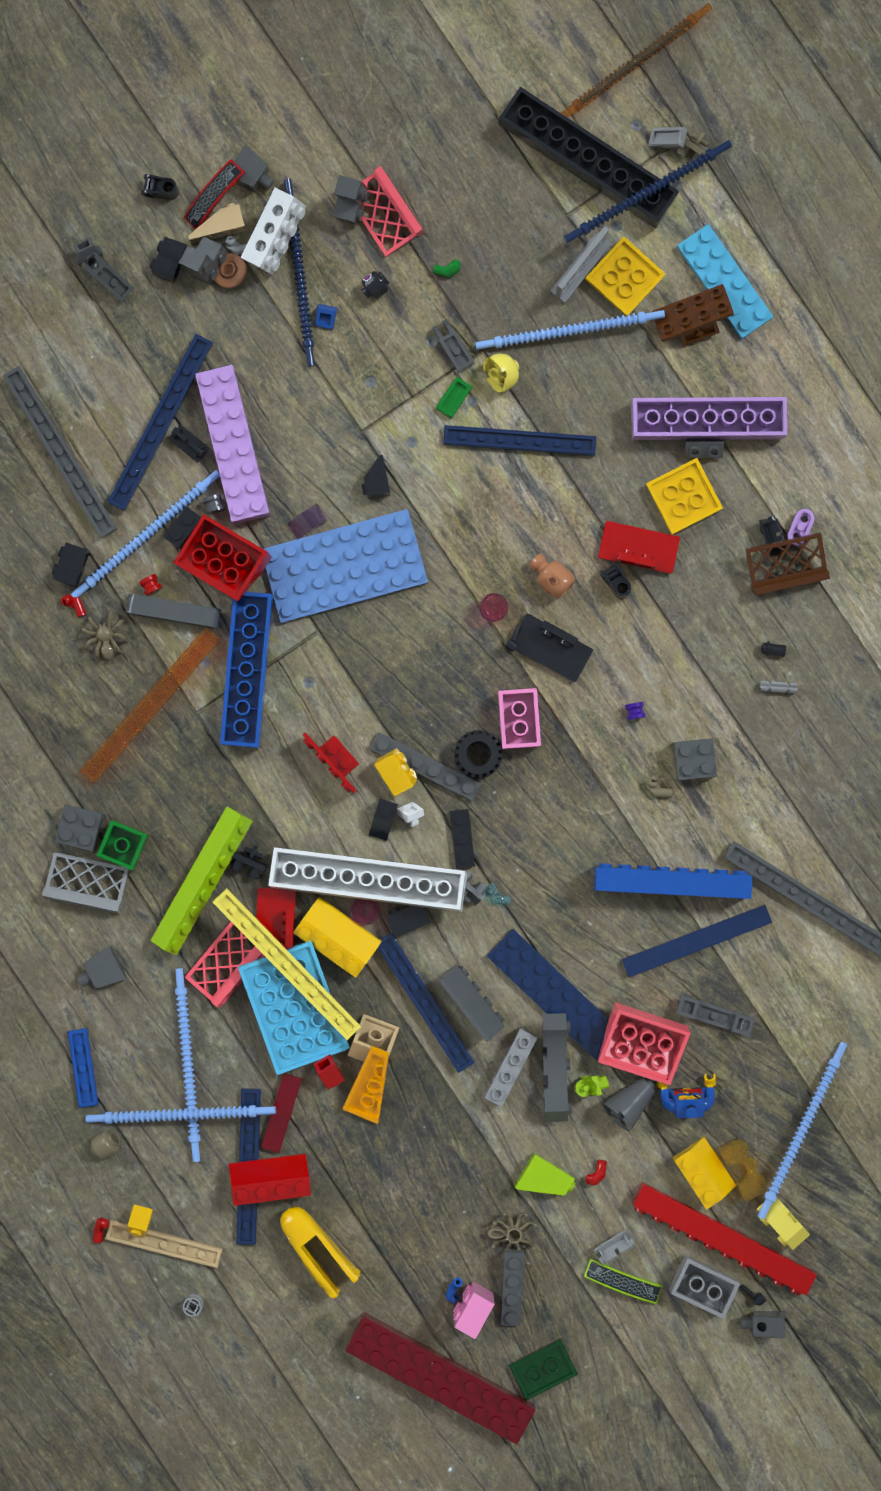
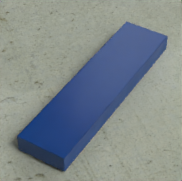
M88 1028L67 1031L79 1108L99 1105Z

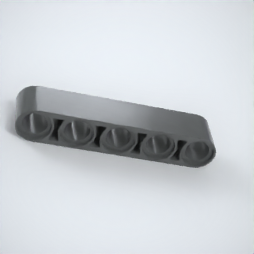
M129 594L125 613L218 629L221 610Z

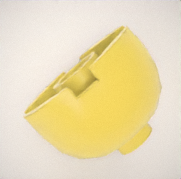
M503 353L492 355L484 360V373L488 372L490 378H487V381L496 392H505L515 386L519 379V364L516 360Z

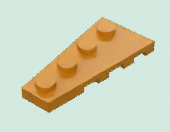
M371 1045L343 1105V1110L378 1124L389 1059L388 1052Z

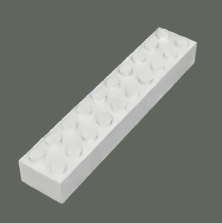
M274 848L268 886L275 889L462 912L467 873L461 870Z

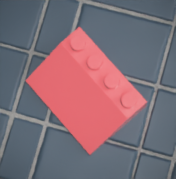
M615 1002L607 1023L598 1062L671 1085L691 1032L687 1025Z

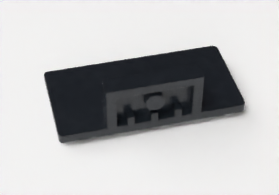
M527 613L520 624L522 628L515 639L519 644L515 650L572 682H576L593 649L579 642L578 638Z

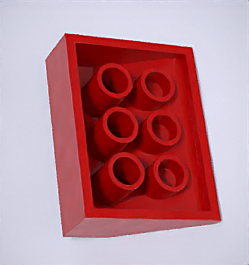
M203 514L173 563L238 602L261 575L272 556L266 550Z

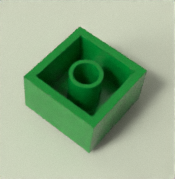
M111 820L96 856L127 869L136 870L150 834Z

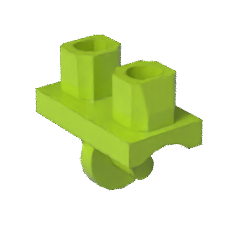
M583 1075L579 1077L580 1080L576 1082L574 1089L575 1093L581 1097L602 1095L601 1090L608 1088L609 1084L606 1076Z

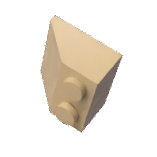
M363 1014L360 1022L361 1028L356 1032L348 1056L364 1062L371 1045L388 1052L390 1055L399 1027Z

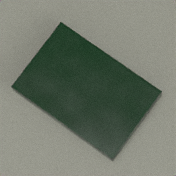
M561 1338L509 1364L526 1401L578 1375Z

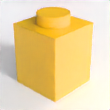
M134 1204L127 1225V1232L134 1237H146L153 1209Z

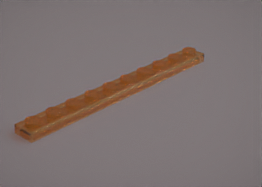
M205 627L84 765L80 772L95 784L221 639L209 628Z

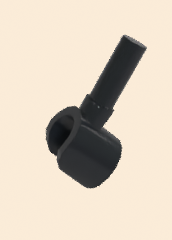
M517 625L514 634L506 643V648L511 652L519 645L515 639L522 628L521 625Z
M745 1285L740 1287L757 1305H762L766 1302L761 1292L755 1296Z

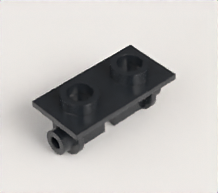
M181 424L178 428L175 427L171 431L172 435L168 438L197 463L210 449Z
M775 515L768 517V519L759 520L760 532L764 535L766 544L785 540L783 535L776 536V533L782 530ZM774 547L769 554L771 557L778 556L782 550Z

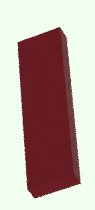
M283 1073L274 1103L276 1114H271L261 1148L280 1153L302 1078Z

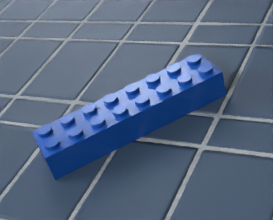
M246 592L238 602L233 599L220 745L260 748L273 609L272 594Z
M599 863V867H594L593 890L744 899H751L752 875H747V871L733 870V874H728V870L714 869V873H709V869L695 868V872H689V868L676 867L675 871H670V867L656 866V870H650L651 866L637 865V869H631V865L618 864V868H612V864Z

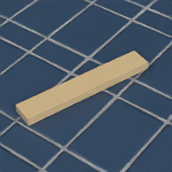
M110 1220L106 1240L214 1268L219 1266L223 1248L148 1229L146 1237L141 1236L138 1238L127 1232L128 1223Z

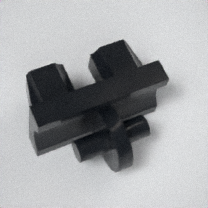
M255 845L253 849L247 847L244 849V853L250 856L238 851L234 852L231 868L241 872L244 864L251 866L248 876L257 880L262 871H265L267 864L254 859L256 857L261 860L263 854L257 852L258 846Z

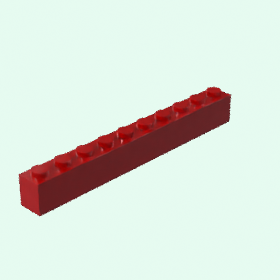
M644 1182L640 1185L632 1201L633 1206H635L634 1210L643 1215L646 1212L651 1214L652 1219L662 1224L664 1221L670 1224V1229L678 1233L680 1230L687 1233L686 1237L695 1242L699 1239L704 1242L703 1246L712 1251L715 1248L722 1251L721 1255L731 1260L733 1257L739 1260V1265L747 1269L749 1266L756 1269L755 1273L764 1278L766 1275L773 1278L772 1281L781 1287L784 1284L791 1287L790 1291L799 1296L801 1293L807 1296L817 1276L813 1270Z

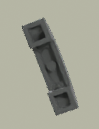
M681 995L676 1014L718 1026L750 1037L755 1018Z

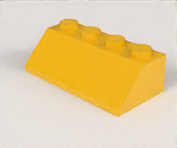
M320 896L293 932L305 942L311 940L316 950L355 978L382 942Z

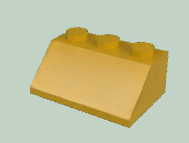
M704 1136L672 1157L706 1210L721 1201L736 1186Z

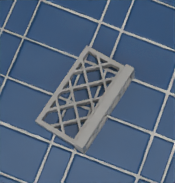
M604 226L599 233H595L550 290V293L565 304L611 246L612 243L607 240L608 227Z
M54 852L42 896L45 899L120 914L129 869ZM57 858L66 859L69 865L59 871L56 867ZM82 862L88 869L78 875L73 866ZM98 866L103 867L106 874L96 879L91 870ZM71 868L76 877L66 882L61 873ZM116 870L124 871L123 878L115 883L110 874ZM90 872L94 881L85 886L80 877ZM59 875L64 884L58 888L51 887L52 879ZM109 876L113 885L103 890L99 881ZM78 879L83 888L77 892L71 891L68 885ZM97 883L102 892L96 896L90 895L87 888ZM116 887L119 892L118 899H109L106 892Z

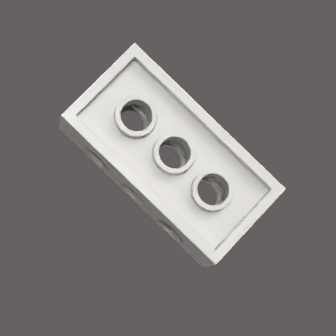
M274 188L241 258L273 275L274 271H277L280 266V259L286 253L291 237L297 231L299 220L305 215L306 205L295 197Z

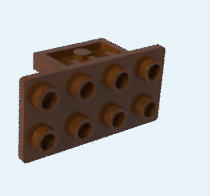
M723 284L652 311L664 310L665 318L654 320L661 341L665 342L680 336L684 346L720 333L717 321L734 315Z

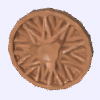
M227 254V259L220 266L215 282L224 288H234L240 285L247 274L245 261L239 255Z

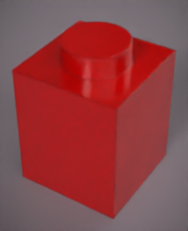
M331 1054L314 1063L318 1076L328 1090L345 1081L340 1068Z

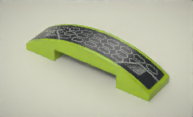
M590 1258L584 1274L585 1278L654 1304H657L663 1287L661 1284L615 1269L608 1264L602 1265L600 1261Z

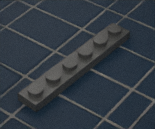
M378 732L370 750L384 756L397 748L399 752L405 755L409 768H412L416 773L473 801L481 783Z

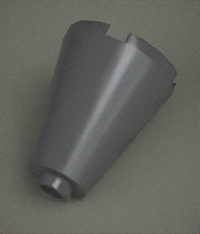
M641 1078L607 1099L602 1104L603 1109L609 1116L612 1115L615 1118L614 1121L621 1128L630 1131L655 1093L653 1089L655 1086L649 1079L646 1078L644 1080Z

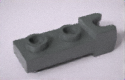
M92 252L95 264L89 266L87 263H83L82 267L122 302L134 287L96 252Z

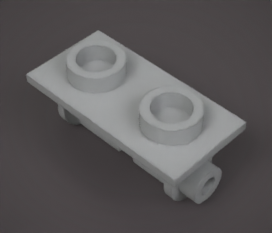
M626 1229L617 1233L610 1240L601 1243L593 1250L603 1265L618 1257L615 1251L619 1250L622 1255L633 1249L632 1246L635 1245V1242Z

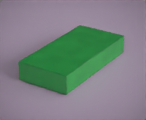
M456 376L437 405L436 410L452 419L471 391L472 386Z

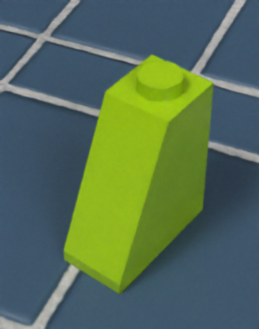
M534 1152L516 1181L515 1188L523 1191L565 1196L567 1192L571 1193L576 1183L574 1182L575 1178L573 1175Z

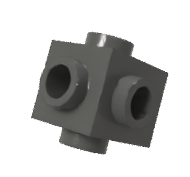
M91 237L73 245L77 253L75 259L80 267L83 263H87L89 266L95 264L92 252H96L100 257L104 255L99 245H94Z

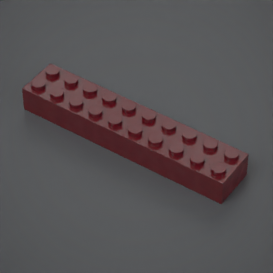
M364 1312L346 1346L345 1351L516 1445L519 1443L536 1410L535 1404L530 1401H526L519 1395Z

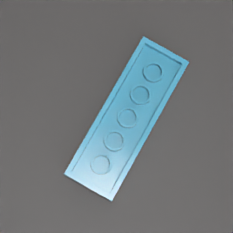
M709 224L677 245V249L706 290L721 284L724 285L734 315L727 317V320L741 340L774 317Z

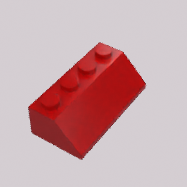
M305 1153L228 1163L233 1206L311 1196Z

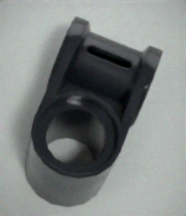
M151 174L144 175L145 184L141 195L148 198L174 200L178 197L179 188L173 179ZM168 186H174L171 192H165V189Z
M616 561L606 570L599 571L602 579L617 598L625 599L629 596L631 584ZM625 585L628 591L621 594L618 592L617 587Z

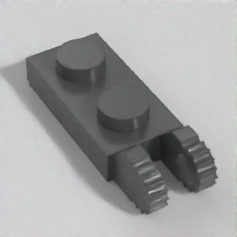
M445 319L442 323L449 333L448 335L443 337L436 325L432 329L458 373H461L474 365L475 362L456 331H453Z

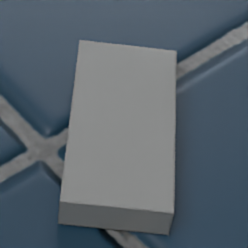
M685 127L652 128L648 146L651 148H683L687 129Z

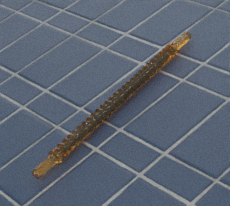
M708 3L696 13L689 14L687 19H683V22L678 23V26L674 25V29L671 28L670 32H665V35H661V39L657 38V42L653 41V45L649 44L648 48L645 47L644 51H640L639 55H635V58L631 57V61L628 60L627 64H622V68L618 67V71L614 70V74L610 73V77L606 76L605 80H601V83L596 84V87L592 86V90L588 89V93L585 92L584 96H579V99L572 101V105L562 111L561 114L568 117L575 111L583 109V105L587 106V102L591 103V99L595 100L596 95L600 96V92L604 93V89L608 90L609 86L612 87L613 83H617V80H622V76L626 77V73L630 74V70L634 71V67L638 68L639 63L643 64V60L647 61V57L651 58L652 54L655 55L656 51H660V48H665V44L669 45V41L673 42V38L677 39V35L681 36L682 31L686 32V28L690 29L691 26L696 25L700 18L712 10V6Z

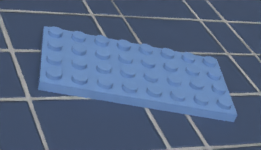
M408 509L264 548L272 556L265 568L281 623L428 583Z

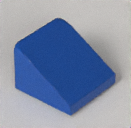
M319 304L315 326L333 330L338 308Z

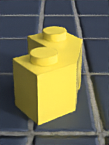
M778 1198L775 1202H772L765 1219L760 1218L766 1226L770 1224L780 1235L777 1239L784 1247L789 1245L792 1250L810 1235ZM763 1203L757 1208L758 1211H760Z

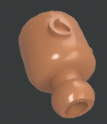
M538 554L529 564L532 570L540 573L537 577V583L544 588L543 592L549 593L554 598L562 597L575 582L574 575L558 561L548 563L542 554Z

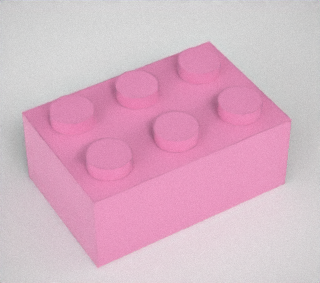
M537 688L498 691L502 750L540 747Z
M472 1282L471 1286L467 1285L464 1289L462 1302H457L454 1307L453 1320L456 1329L476 1339L495 1303L493 1292Z

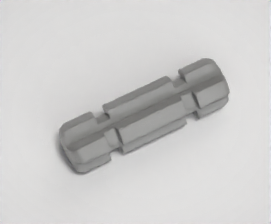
M761 681L759 688L760 691L764 692L770 690V692L795 694L797 693L798 685L797 683L787 684V682L772 681L769 683V681Z

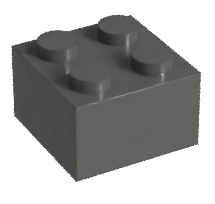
M713 738L672 743L676 781L717 777Z
M64 804L55 842L89 851H96L105 814Z

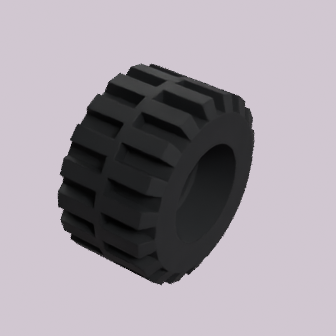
M484 730L467 732L459 739L454 751V759L460 771L466 776L476 779L485 778L493 774L500 766L503 755L498 739L493 734ZM482 743L489 749V760L484 765L476 766L469 762L467 750L472 744Z

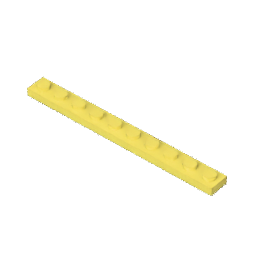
M228 888L213 900L217 908L346 1040L361 1028V1025Z

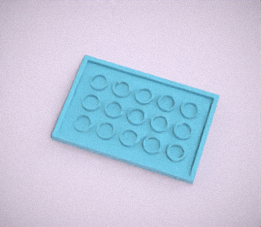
M310 940L288 948L287 950L329 992L312 941ZM266 957L238 966L277 1075L318 1061L329 1054L334 1055L350 1049L347 1040Z

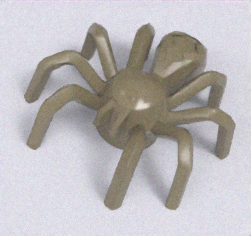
M114 612L109 613L107 626L105 623H103V626L100 623V628L93 622L92 616L88 617L90 624L96 632L88 631L84 627L81 629L85 634L96 636L87 641L85 649L88 652L89 645L98 640L95 648L97 659H100L99 648L102 643L101 652L105 659L110 661L114 657V652L109 642L112 643L119 654H122L113 637H119L127 643L130 642L122 634L113 633L122 623H125V619L120 620L112 629L110 628Z
M504 1212L503 1215L508 1217L510 1227L500 1220L493 1221V1225L500 1224L506 1231L499 1226L492 1227L487 1234L490 1238L499 1239L493 1242L492 1248H495L499 1243L509 1241L505 1248L507 1250L511 1248L512 1244H515L516 1250H521L519 1242L529 1245L533 1250H536L533 1243L522 1239L526 1238L523 1235L526 1231L522 1230L531 1225L537 1227V1224L535 1222H527L519 1227L521 1218L527 1217V1213L520 1214L514 1225L512 1216L508 1212ZM505 1249L503 1250V1252H502V1254H501V1258H504V1251H505Z

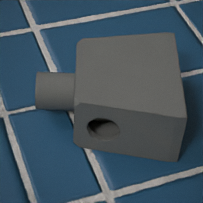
M245 145L234 160L246 172L237 182V185L252 192H255L259 185L269 190L274 180L267 176L269 172L268 165Z
M112 945L106 947L86 962L84 967L87 972L78 976L79 982L83 987L92 982L96 989L128 978Z
M754 1311L753 1317H742V1329H753V1336L785 1338V1311ZM759 1322H763V1323H765L766 1325H763V1326H762V1325L759 1324Z

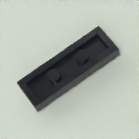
M469 809L450 811L456 868L475 866Z

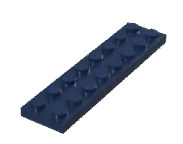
M512 928L487 957L547 1014L566 1013V1021H570V1033L568 1034L598 1062L609 1019Z

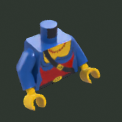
M707 1073L704 1075V1083L707 1088L667 1089V1084L656 1082L657 1088L661 1089L660 1096L663 1107L672 1112L676 1118L704 1117L705 1111L713 1107L715 1102V1088H713L716 1085L715 1074H713V1079L710 1080L707 1079Z

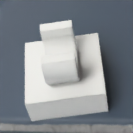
M411 802L397 808L398 816L405 820V823L410 822L411 827L419 824L418 818L424 816V809Z

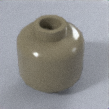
M103 1131L92 1139L91 1152L95 1157H99L102 1160L108 1159L118 1152L120 1139L114 1132Z

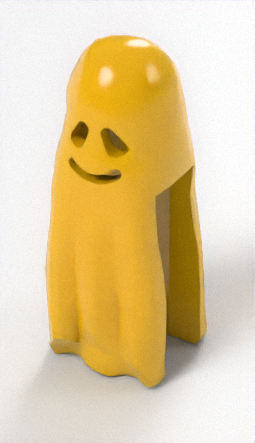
M291 1207L284 1211L280 1218L281 1228L287 1236L290 1245L293 1246L319 1286L325 1290L329 1297L337 1298L340 1292L339 1287L304 1244L316 1235L353 1283L358 1281L360 1270L352 1265L305 1209Z

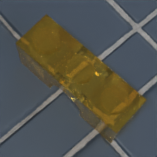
M736 1137L717 1147L728 1167L737 1163L744 1165V1176L735 1181L746 1202L766 1192L764 1186L767 1183L762 1174L758 1175L756 1171L758 1165L754 1158H749L746 1152L749 1148L745 1140L741 1141Z

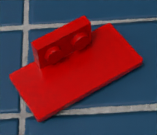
M606 521L598 558L672 574L680 537Z
M306 732L302 734L305 737L302 741L311 750L314 748L318 752L316 757L323 764L328 763L330 773L336 779L338 777L342 779L341 785L348 793L351 791L356 793L357 789L346 776L359 763L335 735L319 747Z
M258 888L256 918L286 949L292 948L295 935L293 932L295 931L296 891Z

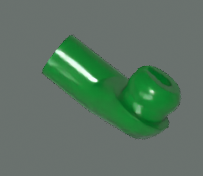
M455 259L445 267L435 264L433 274L450 278L460 271L461 263Z

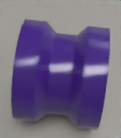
M643 702L625 705V709L628 711L627 720L646 717V713L643 712Z

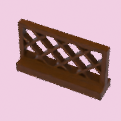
M820 532L745 549L751 580V592L754 595L830 579ZM817 538L818 545L814 551L806 547L810 539ZM792 543H797L801 546L795 555L787 551ZM774 547L782 550L777 559L768 555ZM804 548L812 553L806 563L798 558ZM759 551L764 554L758 564L752 561V552ZM785 552L793 557L788 566L779 562ZM816 555L821 559L822 566L813 568L809 563ZM766 557L775 561L769 571L761 566ZM796 559L804 564L798 572L790 569ZM777 564L785 568L780 576L772 574ZM759 568L767 573L762 580L755 581L754 574Z

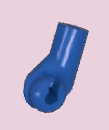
M455 1278L449 1284L445 1295L446 1300H449L452 1304L459 1299V1295L455 1292L463 1284L460 1278Z

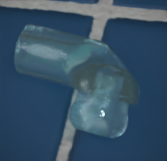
M494 883L487 885L486 895L493 903L510 905L511 896L500 895L497 885Z

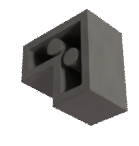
M339 175L334 191L338 198L332 216L337 220L358 225V221L362 220L364 214L363 204L367 202L369 197L368 188L360 180Z
M202 237L196 250L187 246L179 264L191 277L211 285L218 276L220 266L226 261L228 251L223 245Z

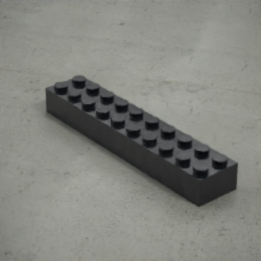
M519 87L499 117V126L616 203L621 204V200L626 201V197L630 198V195L634 196L635 192L639 193L640 189L644 190L645 186L649 187V184L653 185L654 181L658 182L659 178L522 87ZM666 185V188H661L660 192L656 191V194L652 193L651 197L647 196L646 200L642 199L641 203L637 202V205L633 204L632 208L628 207V211L656 229L676 200L679 191L672 186Z

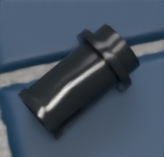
M770 641L763 642L761 654L785 657L786 645L772 644Z

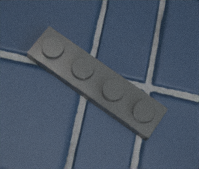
M505 1249L501 1325L520 1326L524 1250Z

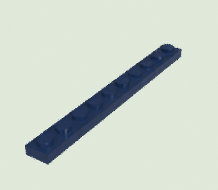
M195 334L107 501L108 503L126 511L194 382L195 374L199 372L213 345L212 341Z

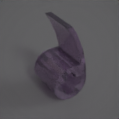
M315 504L291 520L288 526L295 537L300 539L310 530L320 527L328 520L319 505Z

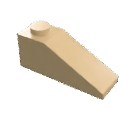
M230 203L225 205L224 208L219 209L188 236L190 244L200 243L202 237L212 240L246 231L240 205Z

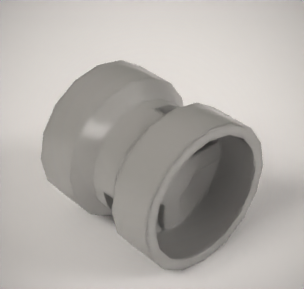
M199 1294L188 1295L183 1303L184 1313L190 1317L199 1315L204 1305L203 1298Z

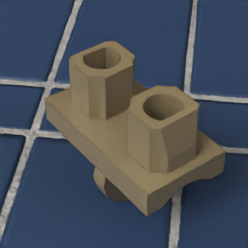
M693 132L690 138L696 142L693 143L685 138L684 147L677 148L676 152L685 157L688 151L692 149L696 152L692 159L696 160V156L701 157V153L705 154L706 150L699 145L707 147L709 144L708 141L704 140L706 133L702 132L698 136Z

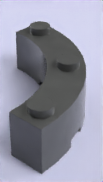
M566 1013L543 1014V1087H547V1089H544L545 1122L568 1121V1114H572V1102H568L567 1070H570V1058H567V1033H570V1021H566Z

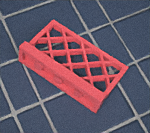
M380 166L374 170L373 174L362 181L367 188L369 182L373 179H376L379 183L377 192L368 190L369 193L376 194L375 205L364 202L362 208L363 210L364 206L374 208L372 218H367L363 215L362 221L384 255L388 257L417 236H421L425 232L384 169ZM380 195L389 198L388 207L378 206ZM377 209L387 210L385 221L375 219ZM390 211L398 212V223L388 221ZM374 222L384 223L382 234L373 231ZM387 224L397 226L395 236L385 235ZM400 227L408 228L412 233L406 238L398 237ZM384 239H395L393 247L387 251L383 246Z
M232 922L228 924L185 976L216 1007H222L243 982L238 966L264 956L256 946L252 950H245L244 939L248 938L244 937L241 931V937L231 938L230 930L234 926ZM241 939L242 951H232L231 940ZM221 941H228V952H218V944ZM242 953V962L239 965H233L232 954ZM229 954V966H219V955ZM215 955L216 967H206L208 956ZM222 968L230 969V976L226 980H220V969ZM216 969L217 980L207 981L206 970ZM203 970V982H196L192 978L196 971ZM207 983H217L218 991L213 996L208 992Z

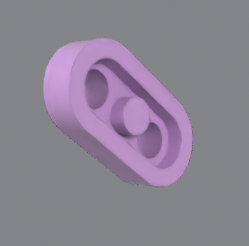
M801 509L796 513L787 533V539H792L795 533L799 537L809 534L815 520L812 511ZM805 516L807 518V522H802L801 517ZM792 543V544H791V545H793V546H800V545L797 544V543Z

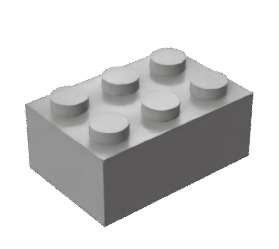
M685 1254L669 1287V1291L672 1295L724 1319L740 1286V1282L738 1279Z

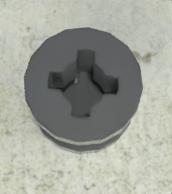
M221 494L208 496L203 499L204 504L207 506V514H215L225 510L224 505L221 503Z

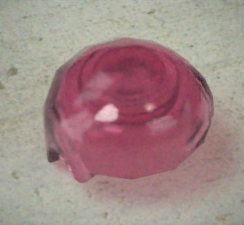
M489 593L480 601L479 611L485 620L493 623L505 617L508 612V603L505 597L499 593Z
M356 899L350 907L351 918L357 924L363 926L371 925L380 915V906L377 901Z

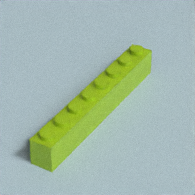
M228 806L225 808L150 941L164 951L175 955L178 954L230 863L234 852H236L253 821Z

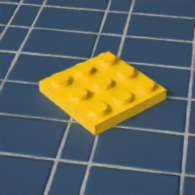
M623 236L585 277V280L627 317L666 274Z
M698 458L645 484L671 535L723 509Z

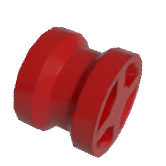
M152 574L139 582L140 586L145 589L144 593L146 596H150L163 588L157 582L156 574Z

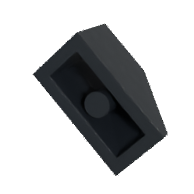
M383 455L376 459L364 477L365 483L361 484L363 495H367L368 499L390 495Z
M379 799L369 836L387 841L398 804Z

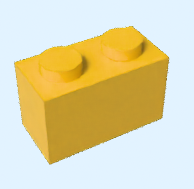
M397 748L378 758L374 764L394 797L413 787L417 781L415 771L409 768L405 755L399 752Z

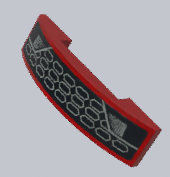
M230 159L202 189L191 204L184 219L194 229H197L209 219V214L246 172Z

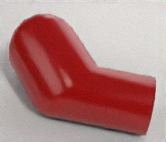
M67 594L61 598V604L74 608L78 618L87 615L79 597Z
M597 1160L596 1171L593 1174L586 1175L585 1181L587 1184L595 1186L605 1178L606 1160Z
M100 1217L96 1220L93 1230L94 1243L103 1242V1231L109 1227L108 1219Z

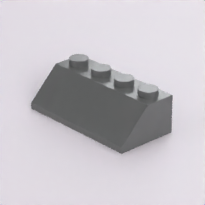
M456 964L442 975L439 981L484 1040L488 1042L505 1027L502 1023L505 1019L498 1011L494 1013L491 1009L493 1004L487 996L484 998L479 993L481 988L475 981L470 982L467 978L469 973L464 966L459 967Z

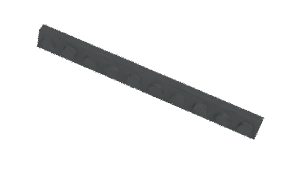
M20 366L4 374V379L99 537L102 539L117 530L116 525Z
M733 841L723 858L742 870L747 871L753 877L881 957V934Z

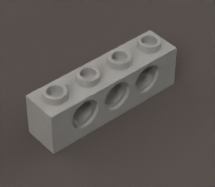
M519 1027L484 1095L487 1100L501 1107L503 1106L537 1040L536 1035Z

